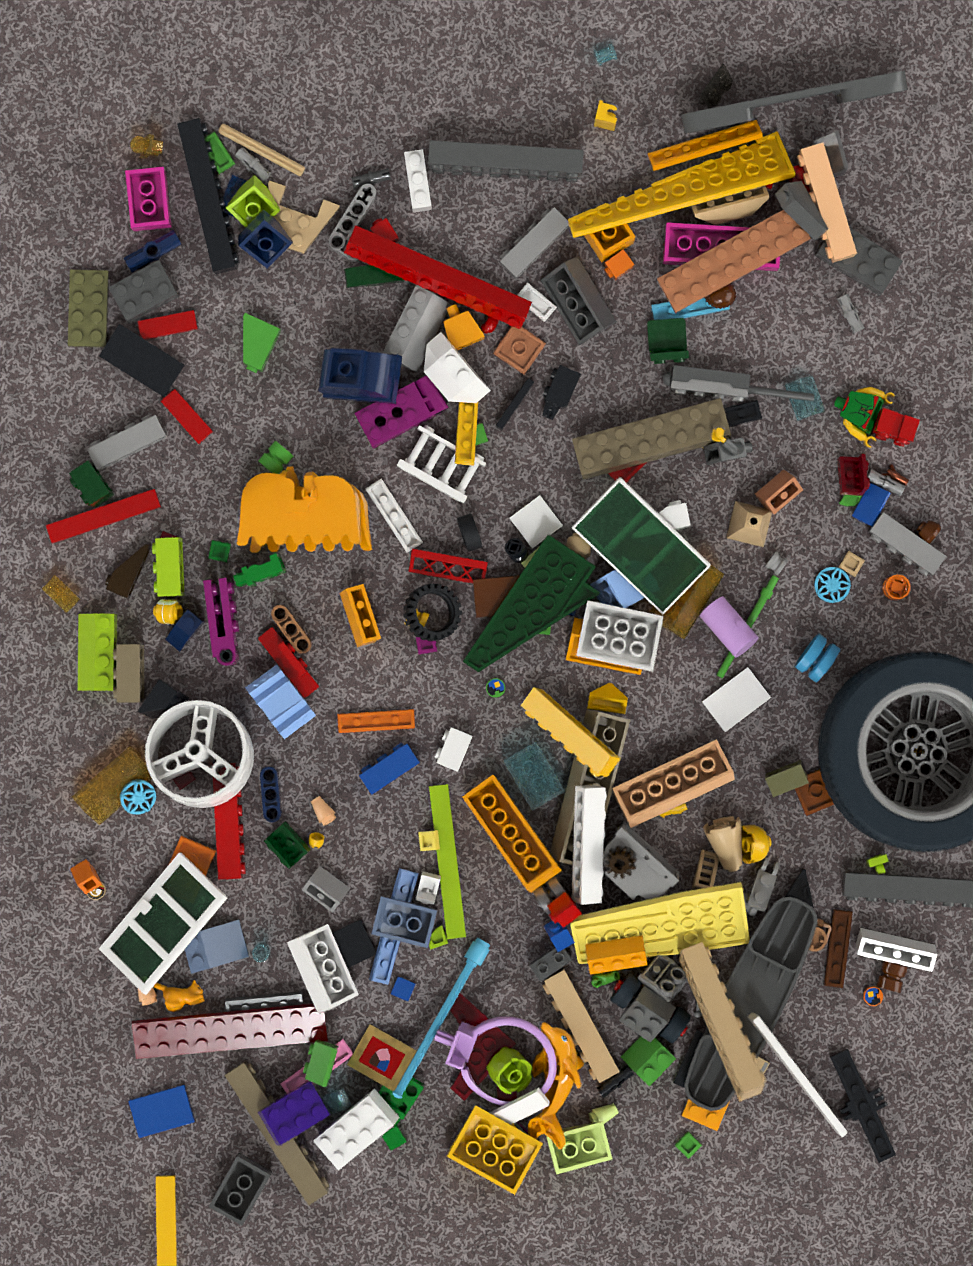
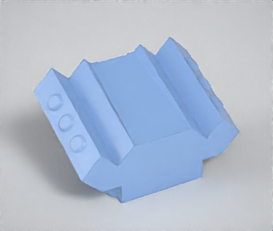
M275 665L245 687L284 739L316 716L306 700L278 665Z

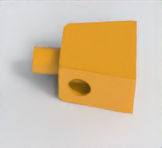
M457 304L446 308L450 317L443 321L447 339L457 351L485 339L483 332L469 311L460 313Z

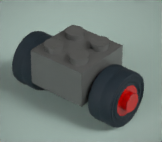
M630 972L622 980L619 979L613 988L615 991L610 1000L620 1008H625L619 1019L620 1022L650 1043L658 1033L670 1043H674L679 1036L684 1035L691 1019V1015L688 1012L684 1011L681 1007L676 1008L645 985L637 993L642 982Z

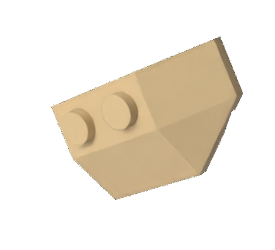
M761 186L692 205L691 208L696 218L717 225L752 216L769 199V194L766 186Z

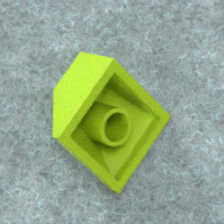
M255 175L238 189L226 206V209L245 228L263 210L272 217L280 212V208L269 189Z

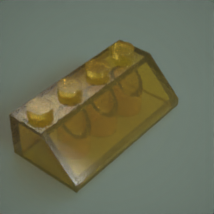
M686 552L658 599L661 602L699 565L689 553ZM711 565L664 614L660 613L654 606L650 613L663 616L662 627L676 636L685 639L724 574Z
M129 746L74 794L72 798L97 824L101 825L122 806L120 793L128 782L136 779L148 782L152 780L147 763L133 746ZM134 785L129 787L127 791H133Z

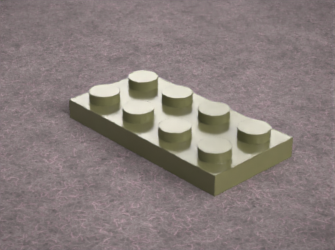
M70 270L69 347L106 346L109 271Z

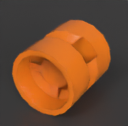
M897 574L885 579L882 584V591L886 598L899 600L908 595L911 586L905 576Z

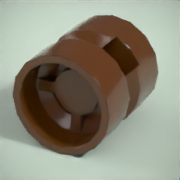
M883 961L881 968L884 974L879 975L876 986L901 993L903 982L900 979L906 975L908 967Z

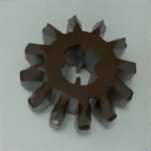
M619 845L616 846L615 850L611 848L608 851L610 855H605L604 857L607 860L604 863V867H610L607 873L614 872V878H617L618 874H620L621 879H624L625 873L631 876V870L636 869V865L633 863L637 861V858L631 857L634 853L633 851L626 852V846H624L622 851ZM618 859H622L621 862L624 861L623 866H620V863H616Z

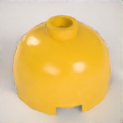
M741 826L742 861L746 864H751L763 860L771 847L770 836L759 826Z

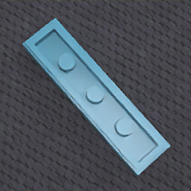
M703 298L677 313L674 312L669 302L651 305L654 320L685 319L730 310V306L721 309L709 305L706 299Z

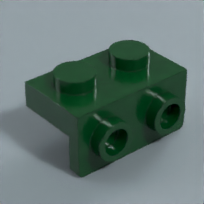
M286 821L264 840L268 849L273 851L280 862L288 869L294 866L311 850Z

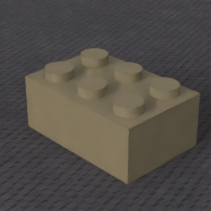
M116 644V649H113V659L117 660V668L113 669V678L117 680V687L113 689V697L117 699V703H143L144 645Z

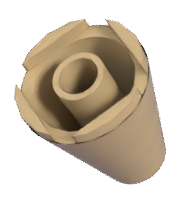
M734 816L723 817L713 820V825L705 824L703 826L704 833L723 868L729 872L739 870V867L742 865L740 817H737V820L734 819Z

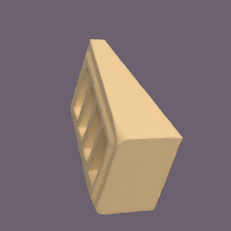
M701 850L693 880V890L714 886L719 863L716 853ZM704 857L713 859L714 863L703 861ZM702 865L712 867V871L702 868ZM703 873L711 876L710 878L700 876V874ZM699 881L706 882L708 885L700 884Z

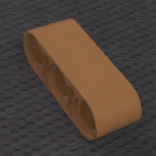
M284 605L275 606L271 611V616L293 648L298 653L309 652L312 648V642L293 614ZM279 608L284 609L286 612L283 619L276 617V610ZM289 624H294L297 627V631L293 635L287 632ZM301 639L306 640L308 643L306 650H300L298 647V642Z

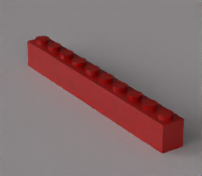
M356 225L344 251L345 254L352 258L359 259L387 273L396 275L405 281L412 282L424 289H428L440 296L449 298L518 329H521L532 303L518 295Z

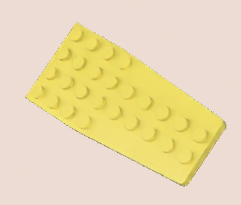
M741 882L674 893L583 914L570 923L579 964L588 963L586 944L642 935L646 957L680 954L682 949L701 942L709 950L749 944L750 941Z

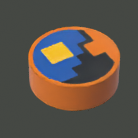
M870 986L865 989L863 999L868 1005L877 1006L883 1000V993L878 987Z

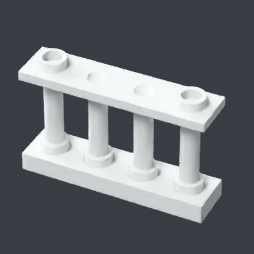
M419 425L418 431L422 432L408 459L406 458L405 461L400 459L397 467L464 504L467 496L464 495L466 493L465 489L478 466L480 465L485 468V458L475 453L474 466H469L459 486L453 489L448 486V480L457 464H454L455 454L442 477L438 479L432 477L431 471L445 446L454 451L456 446L434 434L435 430L431 427ZM431 437L439 443L425 468L420 470L414 467L416 464L414 462L427 439Z

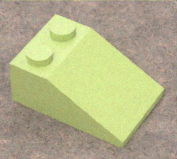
M603 1121L563 1128L566 1143L561 1150L546 1135L556 1174L612 1160Z

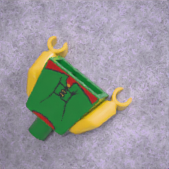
M873 387L858 389L856 392L851 391L847 399L838 396L835 400L834 406L842 409L840 416L843 418L844 426L851 435L863 441L866 447L872 448L867 443L868 439L871 438L873 441H876L874 437L866 436V433L870 435L883 403L886 405L893 403L887 400V396L894 397L892 392L884 394V391Z

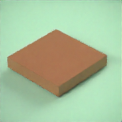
M511 326L493 354L525 375L546 343L523 327L518 329Z

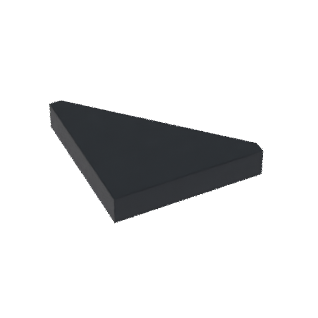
M802 868L784 897L798 898L813 907L806 870Z

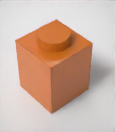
M623 249L605 262L604 266L606 268L604 272L609 278L613 277L616 281L634 268L635 264Z
M87 859L70 869L78 887L85 894L102 885L95 868Z

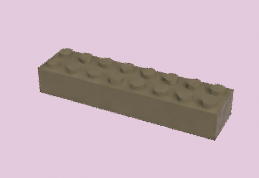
M719 398L573 438L572 441L584 480L717 443V441L711 438L713 429H724L723 437H728L730 440L731 433L722 400Z
M587 709L583 725L621 758L630 720ZM574 756L550 854L555 861L573 865L575 786L598 785L605 787V813H607L620 760L608 777L601 775L597 777L589 771L590 767L588 765H583L576 759L577 756Z

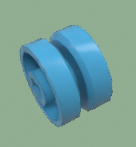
M819 633L812 639L794 666L803 673L812 665L808 678L815 683L827 673L841 650L832 643L823 651L827 639Z

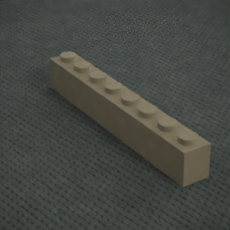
M245 1060L227 1072L225 1077L309 1206L329 1192L328 1187L330 1185L324 1176L320 1177L317 1172L319 1168L315 1161L309 1160L307 1156L309 1154L304 1144L300 1145L296 1139L298 1135L282 1145H276L258 1114L259 1110L273 1103L275 1099L272 1095L268 1096L265 1091L267 1089L262 1079H257L254 1066L251 1063L248 1064Z

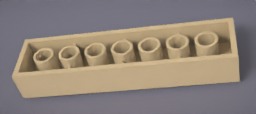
M701 942L682 949L679 962L685 971L686 979L739 1101H743L760 1094L766 1079L763 1072L759 1071L756 1066L758 1064L756 1055L749 1050L750 1042L747 1035L743 1036L742 1024L739 1017L735 1018L733 1010H735L731 999L728 1000L725 995L727 992L725 984L718 979L719 971L716 964L712 965L710 950Z

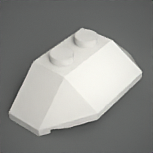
M442 332L426 344L424 373L448 401L477 403L491 391Z

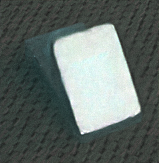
M342 1087L320 1097L330 1115L352 1106L348 1095Z

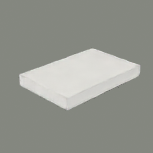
M747 667L708 696L702 703L723 731L726 732L771 697Z

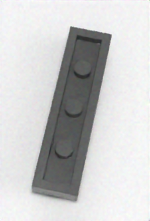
M302 991L225 998L226 1012L303 1005Z

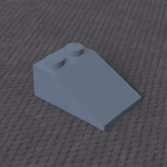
M381 896L372 934L428 948L437 909Z
M239 920L200 930L185 948L191 974L249 957Z

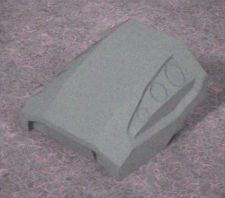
M664 955L656 956L638 977L642 984L670 1004L687 982L685 971L678 967L675 961Z

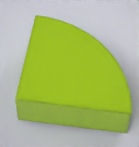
M442 925L437 927L431 934L429 941L430 950L448 944Z

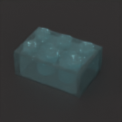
M536 741L503 760L532 811L565 792Z

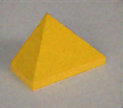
M607 683L590 692L587 709L625 714L628 698L612 683Z

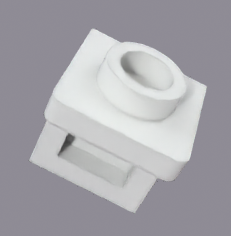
M423 871L416 900L423 904H434L441 876Z

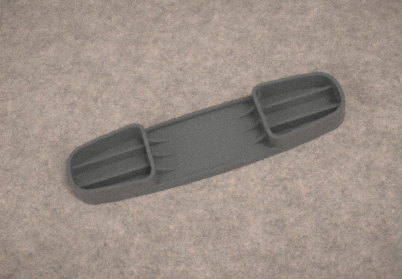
M898 71L682 114L681 119L684 134L752 121L754 120L752 111L756 107L827 93L836 95L837 104L906 91L908 86L905 71Z
M784 897L774 903L751 937L749 944L725 986L727 990L725 995L728 1000L731 999L735 1010H733L735 1018L739 1017L742 1024L743 1036L747 1035L750 1042L749 1050L756 1055V1058L759 1057L767 1042L747 1016L751 1013L758 1015L772 1033L799 977L818 924L817 913L814 908L794 897ZM706 1026L692 1059L684 1086L689 1100L704 1109L714 1111L725 1107L736 1092Z

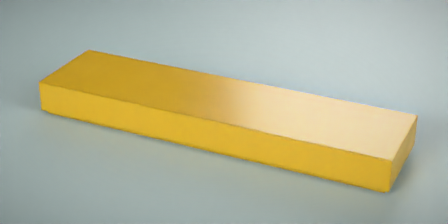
M458 402L454 464L474 466L478 402Z

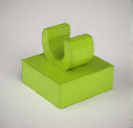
M885 853L866 859L868 867L874 866L878 875L886 872L883 863L889 861Z

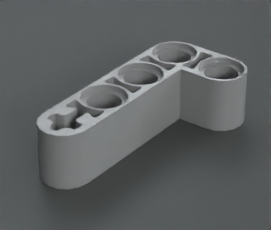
M364 184L360 187L329 237L331 249L351 262H357L359 259L352 258L345 254L344 251L355 225L360 226L377 198L376 189L371 184ZM369 190H371L372 196L368 195L365 199V203L362 202L365 198L364 191L368 192ZM361 206L363 212L361 214H354L353 208ZM351 222L353 227L351 230L346 231L343 229V224ZM336 238L343 240L342 245L339 247L332 244Z

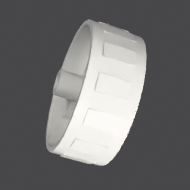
M194 700L173 706L164 712L154 723L147 738L145 759L154 783L162 792L176 802L186 806L206 808L227 802L245 786L251 775L254 763V749L246 727L232 712L223 706L209 701ZM194 713L190 741L186 744L185 748L158 760L160 743L167 730L182 717ZM217 713L230 718L240 732L243 752L238 770L212 751ZM208 722L207 727L204 730H200L201 724ZM200 735L206 736L205 745L198 741ZM189 757L193 762L183 765L181 760ZM177 762L176 768L170 770L171 763ZM201 767L223 783L225 787L217 793L206 797L189 798L172 793L164 782ZM222 767H226V772L223 775H219V770Z

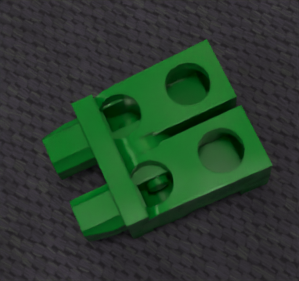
M280 554L270 555L271 561L267 563L242 567L241 573L233 575L237 587L245 585L253 587L257 585L256 582H263L286 573L287 571Z
M414 1077L411 1078L402 1094V1098H396L392 1094V1090L383 1085L378 1092L400 1117L394 1126L401 1119L405 1118L425 1086L424 1083Z

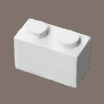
M452 727L450 731L446 730L442 738L445 741L443 748L439 747L435 758L438 759L437 763L458 772L472 736Z

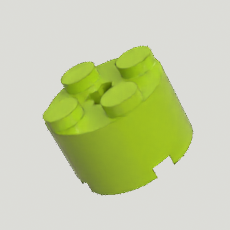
M502 1048L487 1065L490 1078L504 1093L520 1092L531 1082L532 1066L515 1049Z

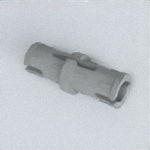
M244 147L236 153L235 157L247 166L248 171L256 174L262 182L266 181L271 175V172L260 163V160L254 158Z
M849 294L839 297L837 301L844 312V318L847 319L851 326L853 334L864 329L857 314L858 310L852 304Z
M870 469L867 474L870 482L898 496H901L905 489L904 484L890 479V476H884L873 469Z

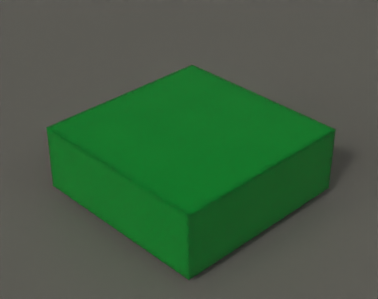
M212 540L208 559L227 563L231 544Z

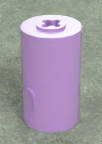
M723 596L712 602L700 615V618L735 658L746 652L759 638Z

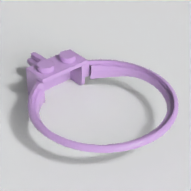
M509 1016L494 1017L483 1021L475 1027L462 1022L455 1036L438 1029L434 1040L451 1047L445 1064L460 1069L466 1084L487 1101L501 1106L509 1103L495 1099L482 1091L474 1082L469 1068L466 1067V1063L469 1061L478 1034L480 1035L498 1026L512 1025L523 1028L532 1033L541 1042L548 1056L549 1073L545 1084L540 1090L545 1095L552 1086L557 1069L554 1049L546 1035L530 1022Z

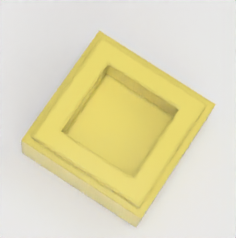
M438 830L418 832L420 851L440 849Z

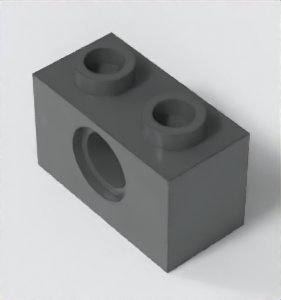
M553 947L531 962L529 966L541 982L572 961V958L566 949L558 952Z

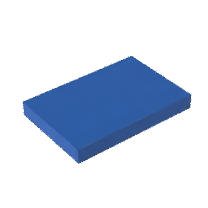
M185 1084L128 1101L139 1138L195 1122Z

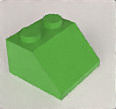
M640 1036L621 1056L648 1086L676 1060V1057L656 1037L650 1043Z
M316 1040L315 1044L311 1043L308 1055H311L310 1062L305 1063L303 1073L306 1074L305 1079L326 1087L330 1080L339 1046Z

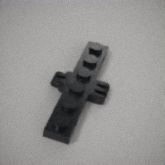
M848 1049L830 1056L849 1098V1101L845 1102L846 1107L840 1109L841 1114L849 1111V1114L843 1116L844 1121L851 1118L853 1121L859 1120L878 1163L895 1156L896 1153L876 1112L888 1105L886 1101L878 1103V1101L884 1099L883 1094L875 1096V1094L881 1092L880 1087L867 1092Z

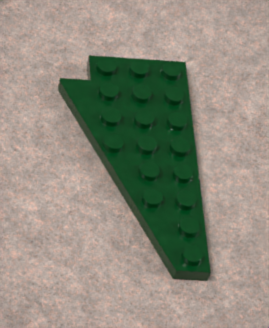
M548 534L463 662L477 672H480L587 603V601L598 596L600 591L586 583L596 565Z

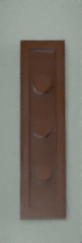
M833 909L824 986L844 987L852 911Z

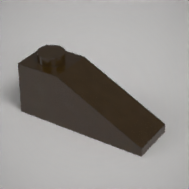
M145 544L114 570L112 575L109 574L105 581V585H107L106 590L129 599L151 546Z

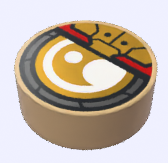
M101 882L102 885L87 894L88 897L93 900L102 898L106 893L105 884Z

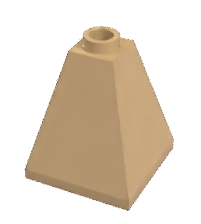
M735 501L726 538L764 547L772 513L762 507ZM750 519L754 520L755 525L750 523Z

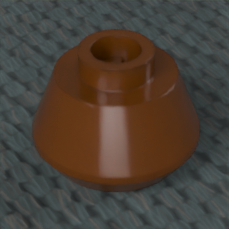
M930 520L927 522L922 521L916 529L919 531L917 536L930 544L940 532L941 526L939 523Z

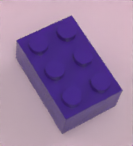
M311 1081L305 1082L258 1111L276 1145L284 1144L330 1115Z

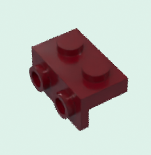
M861 453L859 457L840 456L837 459L840 495L862 496L870 486V479L867 478L869 463L866 460V454Z

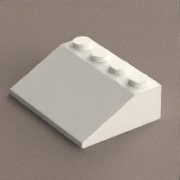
M587 601L576 656L653 672L663 616Z

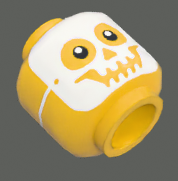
M161 599L154 606L153 614L161 624H176L183 616V607L177 600Z

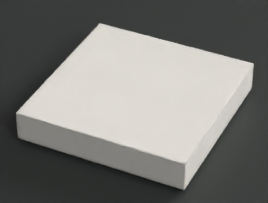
M540 495L509 518L532 549L541 543L548 534H553L563 526Z

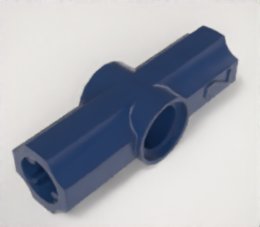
M172 230L154 241L147 242L144 247L124 257V260L133 273L147 264L159 260L163 255L182 244L175 231ZM151 247L158 249L157 254L154 256L148 255V250Z

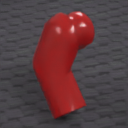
M488 316L485 324L481 326L482 332L485 334L492 333L499 320Z

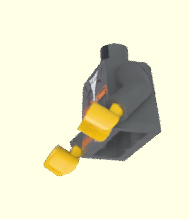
M717 428V430L713 429L711 435L712 440L717 441V443L701 448H703L706 464L712 465L747 457V453L753 450L752 443L750 441L744 442L743 438L732 440L728 437L724 438V429Z

